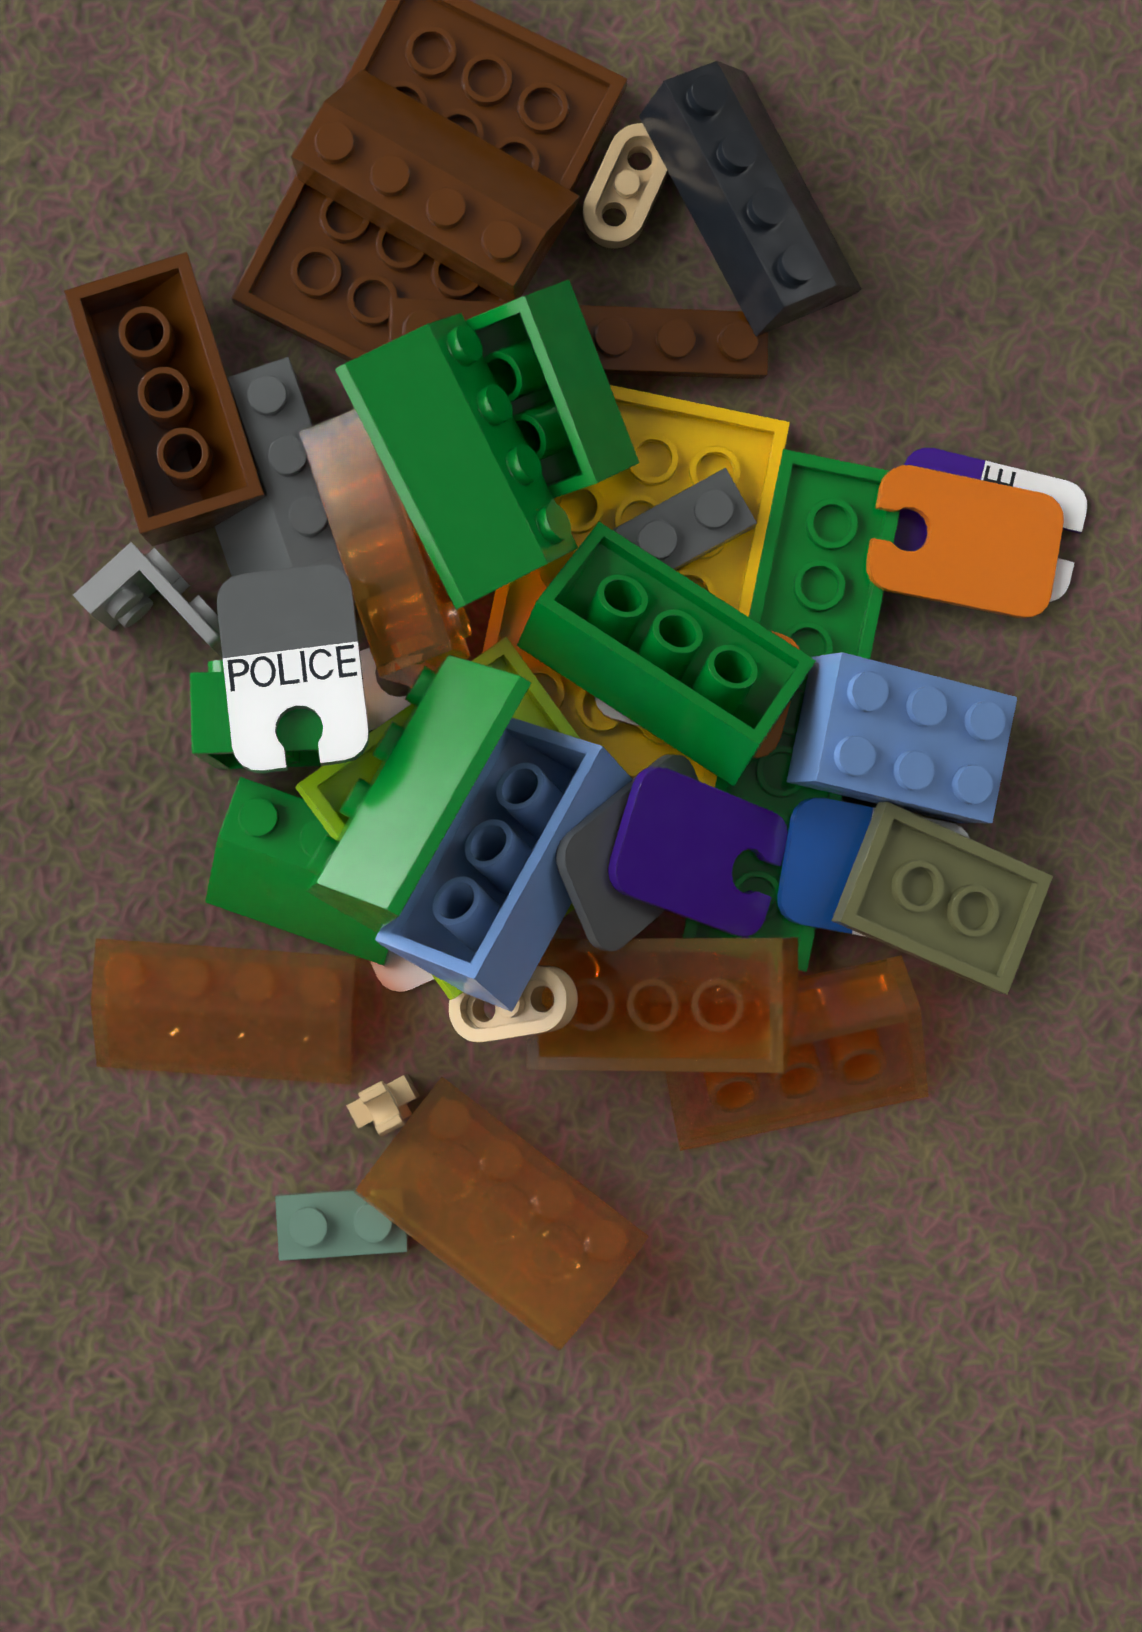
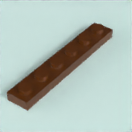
M390 298L389 342L428 323L462 313L464 319L467 320L508 302ZM579 305L605 374L763 379L768 375V332L756 337L743 311Z

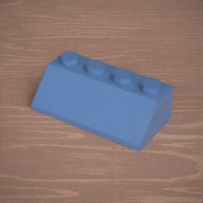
M511 718L399 917L382 927L375 940L383 947L440 980L451 984L463 991V993L512 1012L572 903L556 863V850L560 841L571 829L629 783L632 778L601 745Z

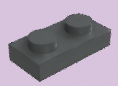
M724 468L616 527L614 531L677 571L755 528L757 522L727 469Z

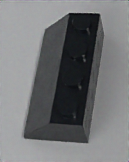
M715 61L664 80L639 115V118L755 336L762 335L858 293L861 287L746 72Z

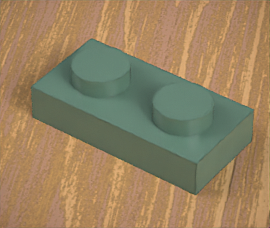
M405 1185L277 1194L275 1196L279 1261L408 1252L409 1250Z

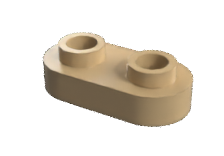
M643 123L628 125L614 136L584 201V228L594 242L606 248H622L633 243L639 237L669 173ZM634 153H644L650 158L651 165L644 170H635L629 165L628 159ZM617 208L625 214L626 220L619 226H609L602 219V215L608 209Z
M537 966L512 1012L495 1005V1014L492 1019H489L484 1012L485 1001L462 993L449 1001V1017L457 1033L472 1042L495 1041L551 1032L563 1028L571 1021L576 1012L578 995L573 980L565 971L555 966ZM546 987L554 995V1003L550 1010L546 1009L542 1003V993Z

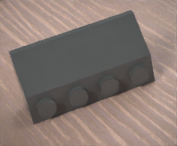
M289 357L227 377L265 495L261 500L215 526L232 577L244 573L316 564H332L342 569L349 578L353 591L355 615L375 609L376 606Z

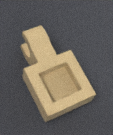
M405 1074L388 1084L380 1081L358 1093L359 1099L346 1106L358 1128L373 1122L378 1134L383 1137L405 1125L404 1119L412 1115L407 1103L419 1097V1094L409 1075Z

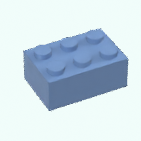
M843 652L812 657L816 662L809 671L787 777L788 783L876 804L878 802H890L910 812L957 823H993L1017 697Z

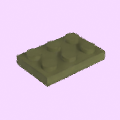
M878 802L831 921L995 993L1008 995L1053 876L890 802Z

